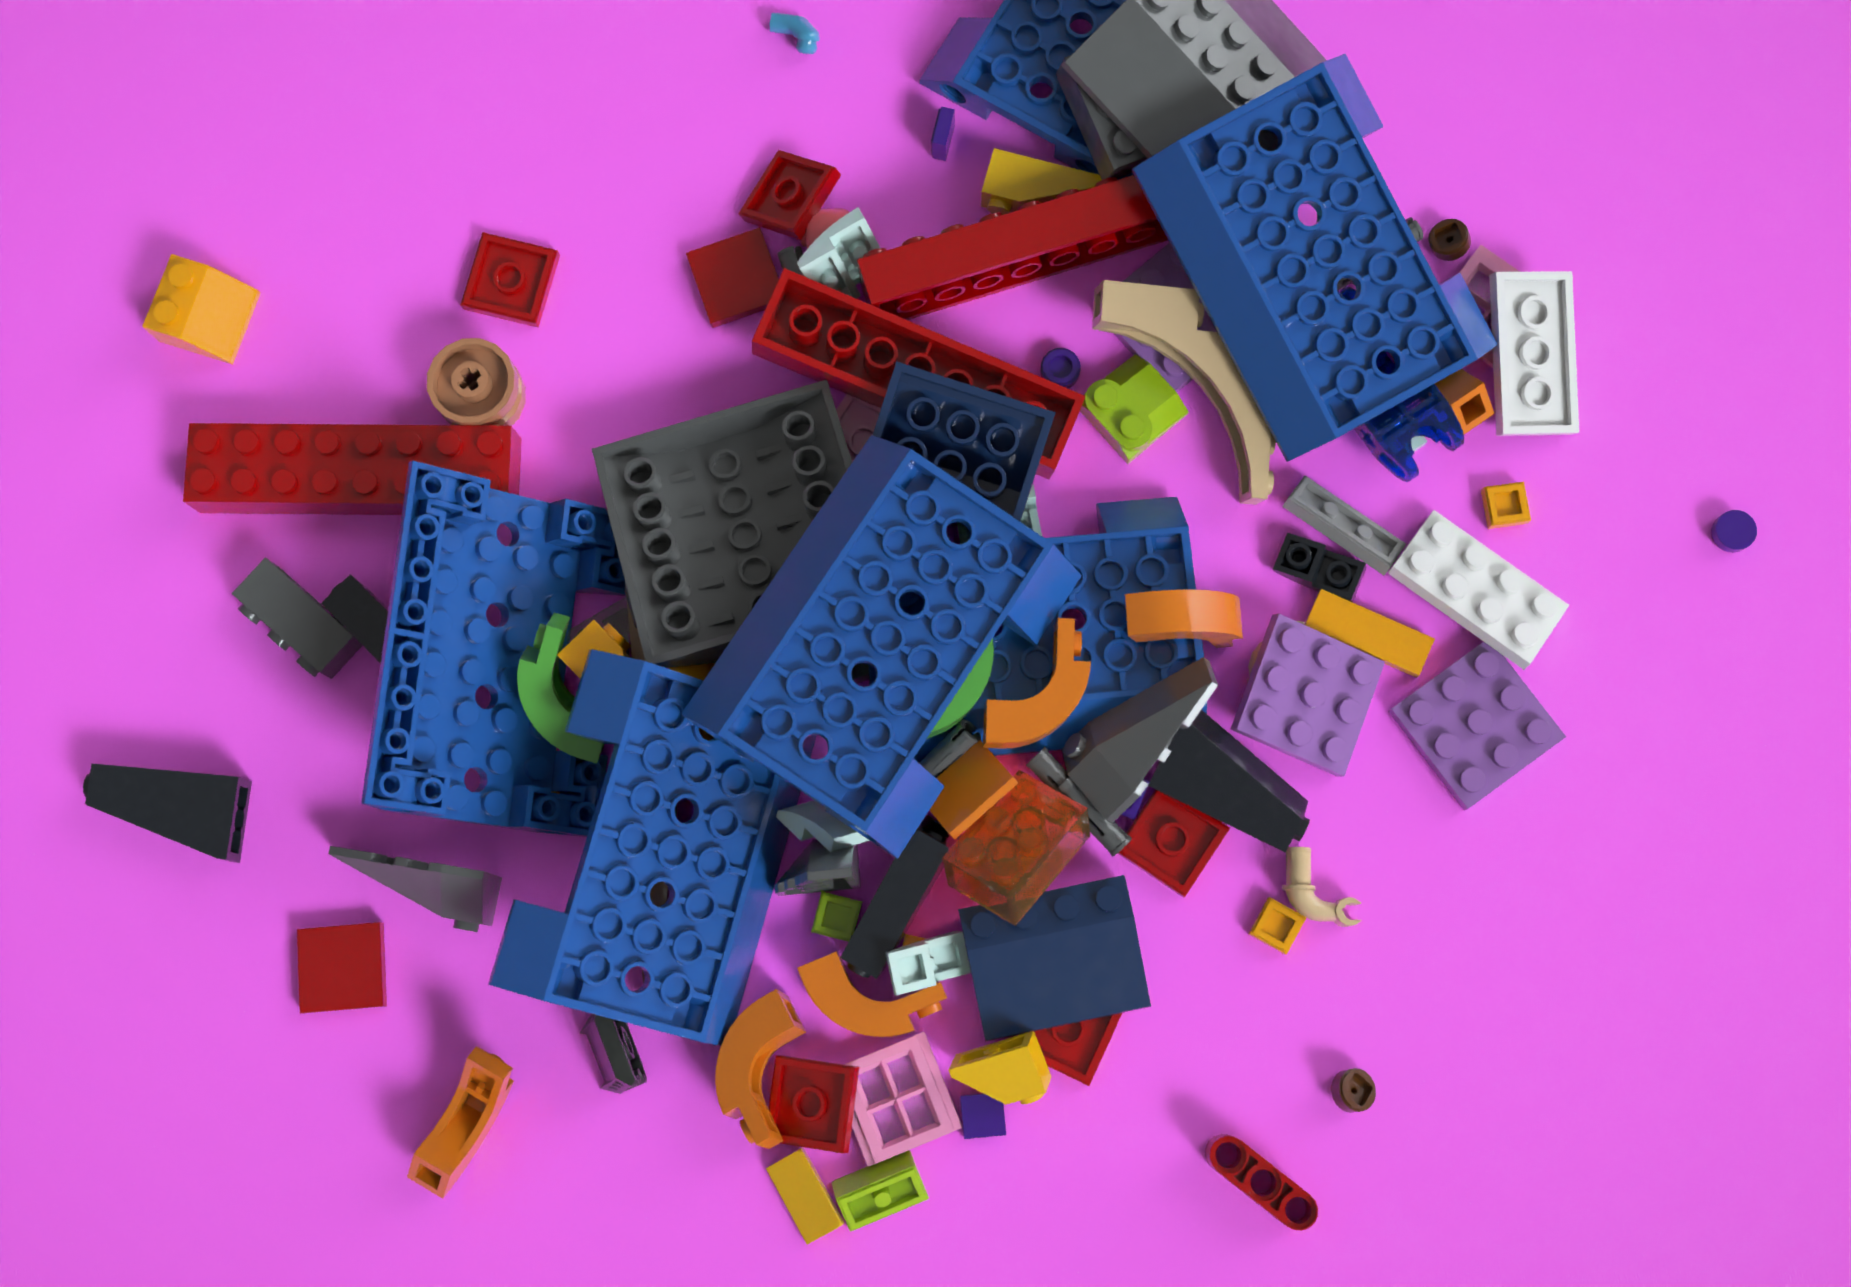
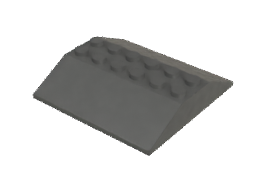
M1125 0L1061 66L1149 159L1179 139L1327 60L1273 0ZM1261 130L1258 135L1260 146L1267 151H1275L1278 146L1277 136L1270 130Z
M827 379L592 448L645 661L664 668L716 663L852 464Z

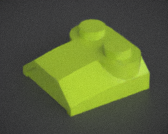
M1136 354L1104 379L1091 384L1084 394L1086 397L1080 409V412L1127 464L1189 413L1172 386L1151 363Z

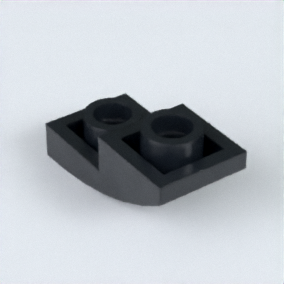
M1287 532L1273 567V572L1317 592L1323 589L1353 602L1367 566L1365 562L1328 551L1324 544Z

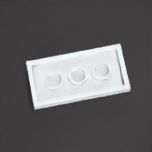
M1572 271L1494 272L1490 274L1492 334L1498 344L1493 348L1496 436L1573 435L1579 433Z
M1435 510L1428 516L1388 572L1393 578L1523 670L1532 663L1569 607V604Z

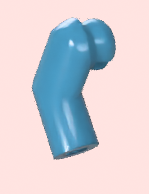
M772 12L770 32L793 35L798 39L796 49L799 53L814 54L817 51V41H820L819 32L805 17Z

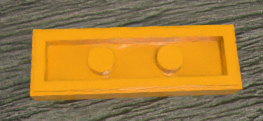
M1320 589L1304 624L1384 661L1386 665L1416 678L1420 675L1435 640L1433 637L1323 589Z

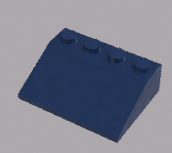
M896 361L873 436L912 449L1021 522L1055 412Z
M1125 875L958 909L985 1042L1151 1007L1137 928Z

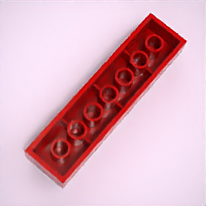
M1133 174L1119 180L1116 177L1103 179L1096 183L1093 188L1080 192L1078 189H1069L1060 193L1056 199L1047 202L1030 201L1021 205L1017 211L1004 215L1000 212L991 213L982 217L978 223L965 227L962 224L951 225L943 229L941 234L929 238L924 236L912 237L904 241L902 246L893 249L876 248L865 253L863 258L857 259L861 289L866 303L903 319L910 320L1168 241V238Z
M786 268L781 273L752 339L753 355L817 382L827 379L829 387L878 408L882 407L897 361L1055 412L1036 475L1048 480L1058 465L1086 397Z
M189 423L183 502L199 513L402 515L410 461L491 480V489L519 495L522 439L512 426Z

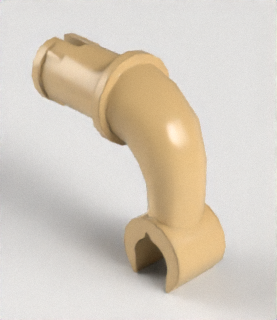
M1288 847L1286 851V885H1282V890L1286 891L1288 900L1296 911L1310 920L1320 922L1333 921L1341 927H1349L1361 922L1362 920L1348 919L1342 910L1346 905H1360L1361 902L1356 898L1347 897L1336 902H1327L1314 894L1315 886L1311 885V848Z

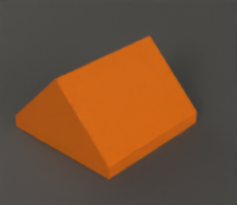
M979 740L936 778L945 787L929 811L955 840L1016 786L1018 782L988 748H983V742Z

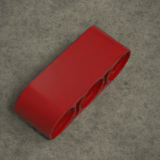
M1219 1134L1208 1141L1205 1148V1157L1211 1168L1279 1222L1297 1231L1309 1229L1315 1224L1318 1218V1206L1315 1199L1243 1141L1229 1134ZM1231 1142L1236 1147L1237 1158L1229 1166H1220L1216 1160V1150L1221 1144ZM1267 1170L1271 1176L1270 1188L1264 1193H1255L1250 1185L1252 1175L1256 1171ZM1301 1197L1305 1202L1306 1212L1301 1219L1291 1221L1285 1212L1286 1205L1292 1198Z

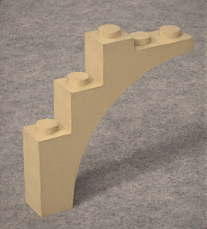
M1103 280L1094 289L1092 329L1126 336L1152 347L1178 364L1202 388L1218 411L1229 435L1238 468L1240 504L1256 505L1267 500L1274 485L1273 471L1269 470L1270 455L1275 450L1276 441L1218 332L1197 330V327H1201L1203 322L1204 306L1202 303H1199V296L1195 289Z

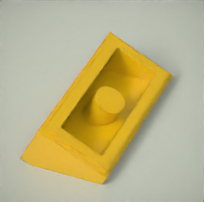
M804 1147L766 1168L807 1245L845 1223Z

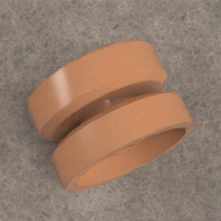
M463 338L446 345L433 358L427 372V392L432 404L450 425L513 426L519 420L526 404L525 384L509 356L495 343L481 338Z

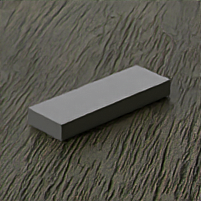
M1305 475L1282 506L1384 576L1406 545L1405 542Z

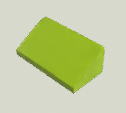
M910 1150L857 1170L832 1182L835 1199L850 1232L929 1199Z

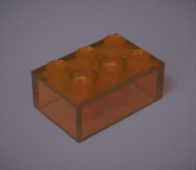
M1018 770L1013 776L1018 784L977 819L942 858L948 886L1014 926L1019 923L1090 837L1087 807L1021 770Z

